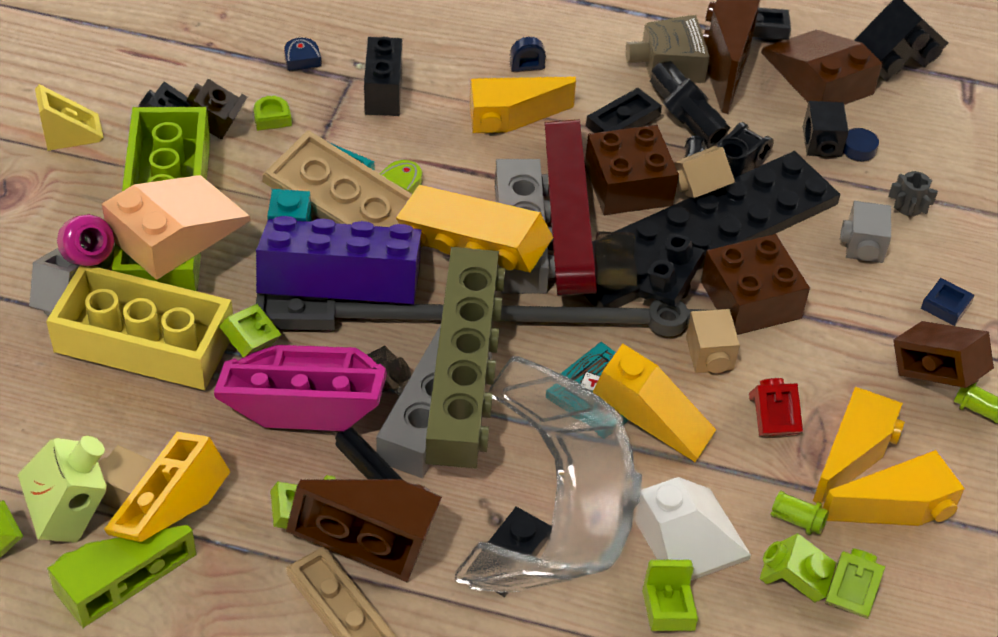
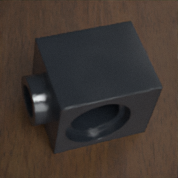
M809 101L802 126L807 156L842 157L849 132L844 102Z

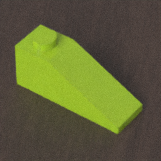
M188 525L163 529L142 542L118 537L86 543L73 552L63 554L54 564L47 568L53 591L81 627L84 628L196 556L193 530Z

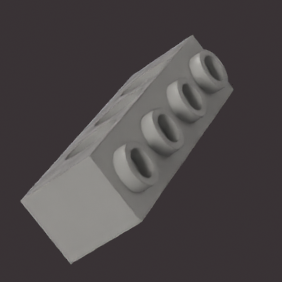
M496 159L495 201L541 212L545 222L550 223V200L543 199V196H548V174H541L540 159ZM553 239L531 273L517 269H505L504 290L501 294L547 293L548 278H555L554 255H548V250L553 249Z
M441 325L376 437L377 453L390 467L420 478L424 477L430 464H425L426 434ZM489 352V358H488V359L491 360V358H492V353Z

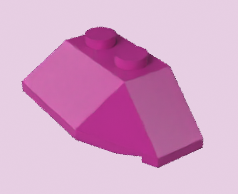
M275 345L253 352L240 360L234 358L225 361L214 390V395L219 401L264 428L345 431L379 405L387 372L384 366L377 364L371 357L353 347Z

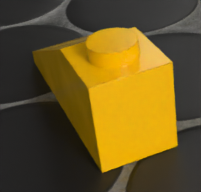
M576 77L471 78L470 113L472 133H508L573 108Z
M623 343L602 371L591 394L592 397L693 462L697 461L716 431L713 425L658 365Z
M855 386L821 474L813 502L823 503L828 490L851 482L882 459L889 442L897 445L905 421L897 419L903 403Z
M177 431L104 528L107 535L142 542L207 505L231 472L212 439L208 436Z
M934 450L828 490L823 508L829 510L827 521L921 526L933 520L942 522L954 515L965 488L939 453Z

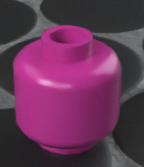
M91 214L75 216L66 221L59 229L57 237L58 250L63 258L71 264L85 267L98 265L105 261L112 253L115 242L113 231L109 224L102 218Z

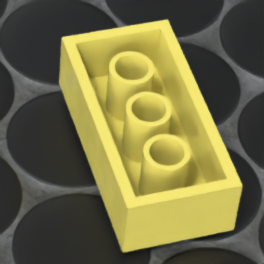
M80 265L46 322L54 353L205 391L230 342L219 325L228 316L233 315V309L230 299L95 266L85 267Z

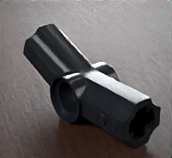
M672 61L667 63L659 62L651 70L652 77L650 82L664 98L663 104L682 124H686L695 135L702 136V142L706 139L708 148L717 145L721 139L727 136L731 127L726 123V120L708 103V97L690 78H686Z

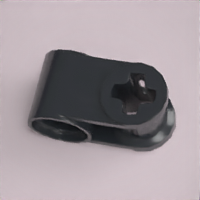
M740 122L733 131L717 143V147L724 148L730 169L735 178L762 165L772 150L774 140L769 136L762 137L749 129L748 124Z

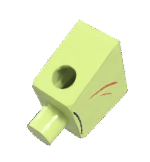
M83 436L80 441L60 438L52 439L19 472L18 478L38 540L78 542L106 493V483L98 460L104 454L105 448L97 438Z

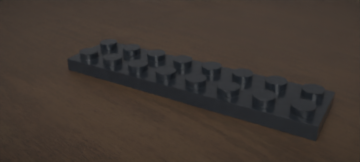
M796 151L790 152L735 177V182L696 198L690 197L592 241L597 293L583 295L594 307L619 308L641 297L639 290L648 276V270L652 263L658 260L670 234L690 238L692 247L703 249L706 256V251L773 235L838 205L841 194ZM705 259L703 260L698 270L703 268Z

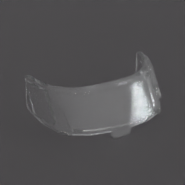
M512 356L494 380V385L490 386L489 392L493 393V399L506 405L539 431L555 458L557 489L552 533L541 558L506 550L487 542H479L456 570L455 580L457 582L469 584L471 589L492 592H519L569 582L573 578L609 569L620 557L632 529L634 509L640 501L642 474L635 472L633 448L623 426V418L612 406L576 381L519 356Z

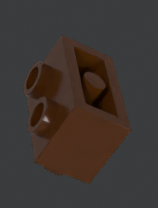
M921 321L893 339L899 376L967 388L977 383L982 376L994 369L989 331Z

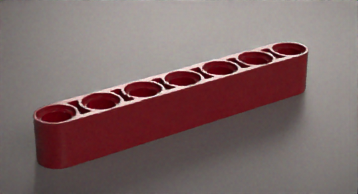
M580 119L544 122L557 296L597 293Z

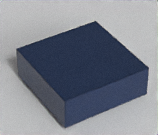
M940 278L923 300L921 309L956 326L972 304L975 295Z

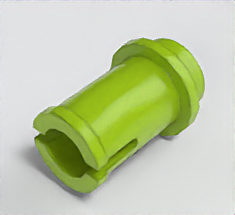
M977 383L967 388L960 387L954 399V402L960 404L959 409L963 410L966 407L998 424L997 396L976 386Z
M780 491L774 501L771 516L805 528L808 535H811L812 532L821 534L826 524L829 510L822 508L823 505L820 502L814 505Z

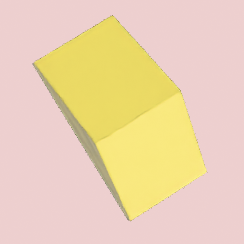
M40 84L35 88L48 151L97 143L104 138L98 113Z

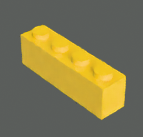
M419 185L396 217L399 224L409 225L413 229H422L421 247L435 248L450 255L451 247L499 251L498 265L507 270L517 269L531 273L553 239L541 212Z

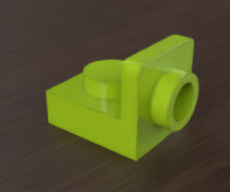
M258 304L228 316L219 325L243 358L253 352L269 348L282 335Z
M852 549L851 553L842 551L825 603L868 618L885 566L876 563L877 557L859 549Z

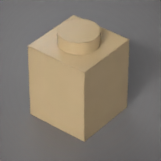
M714 146L674 162L679 174L677 188L680 193L685 192V195L688 197L696 198L735 182L723 147Z
M730 309L691 311L686 340L695 373L733 371L740 344Z
M117 445L107 458L99 461V466L106 483V493L101 502L119 510L154 461Z

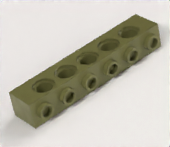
M451 247L426 434L425 464L477 469L478 453L487 452L489 426L481 425L482 417H491L493 393L485 392L486 384L494 385L496 360L488 358L489 352L497 353L499 328H492V321L500 322L502 298L495 297V292H503L505 268L498 267L499 251Z

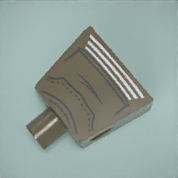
M696 15L648 22L644 27L642 42L626 43L627 62H645L649 78L652 77L651 70L659 62L667 63L672 61L686 78H690L694 83H705L710 56Z

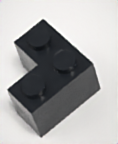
M892 0L854 39V41L863 43L883 63L879 75L886 81L892 75L897 74L910 57H913L925 68L930 62L936 60L941 55L943 49L949 44L904 0Z

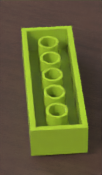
M132 107L122 191L134 184L198 175L207 180L210 147L207 107ZM115 244L112 271L198 292L201 252L156 280Z

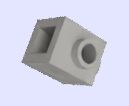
M854 201L849 219L843 220L840 234V242L846 243V258L883 263L891 240V206Z

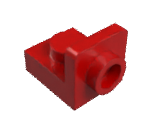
M769 378L761 380L760 385H757L749 392V400L755 401L759 437L799 435L803 432L798 383L784 384L783 378Z

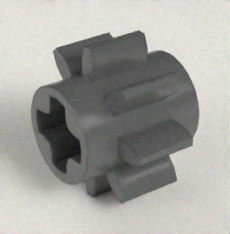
M911 171L905 175H898L897 182L892 183L888 197L896 199L894 208L906 216H916L921 212L924 214L928 213L930 205H934L938 191L930 188L932 179L922 172Z

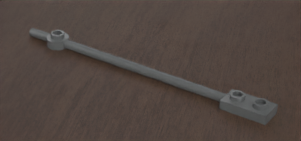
M257 293L256 304L261 307L277 329L335 330V318L442 320L444 305L336 302L337 299L261 293ZM659 299L654 300L650 308L502 306L500 321L648 324L655 333L671 337L684 331L686 325L689 324L691 311L706 310L687 309L682 301H679L675 308Z

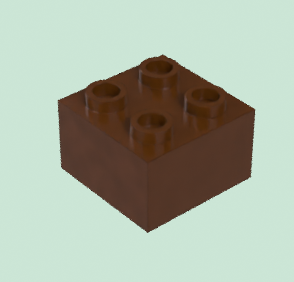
M658 125L588 134L585 168L603 215L674 205L679 174Z
M776 234L706 251L700 282L717 310L730 309L737 335L802 319L810 287Z

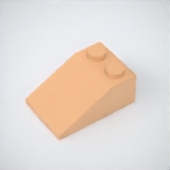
M201 175L134 184L102 203L104 220L113 231L114 243L156 280L250 222V215Z

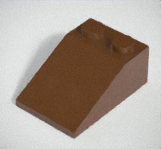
M717 0L716 2L710 1L705 21L711 22L710 28H705L703 34L710 56L707 72L720 110L725 114H729L750 53L761 0Z
M817 29L789 38V40H783L763 47L761 50L764 57L807 102H844V105L874 95L883 64L863 43Z
M300 479L296 488L286 532L404 582H408L426 541L442 496L432 493L425 486L411 484L401 479Z

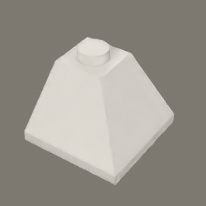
M676 477L639 490L634 520L657 560H691L694 568L691 581L750 560V552L710 488Z

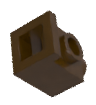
M207 79L203 86L198 83L195 84L186 102L191 104V107H207L209 133L222 140L248 97L242 93L238 97L212 80Z

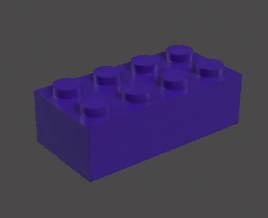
M290 216L268 219L256 249V293L414 304L420 273L422 229H413L406 224L381 227L374 226L366 221H357L352 224H338L330 219H316L313 222L297 221L294 217Z

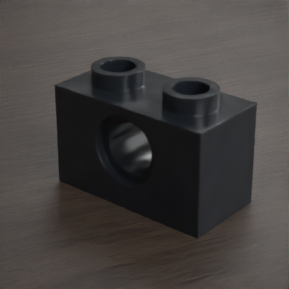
M368 37L364 76L365 115L400 116L403 38Z

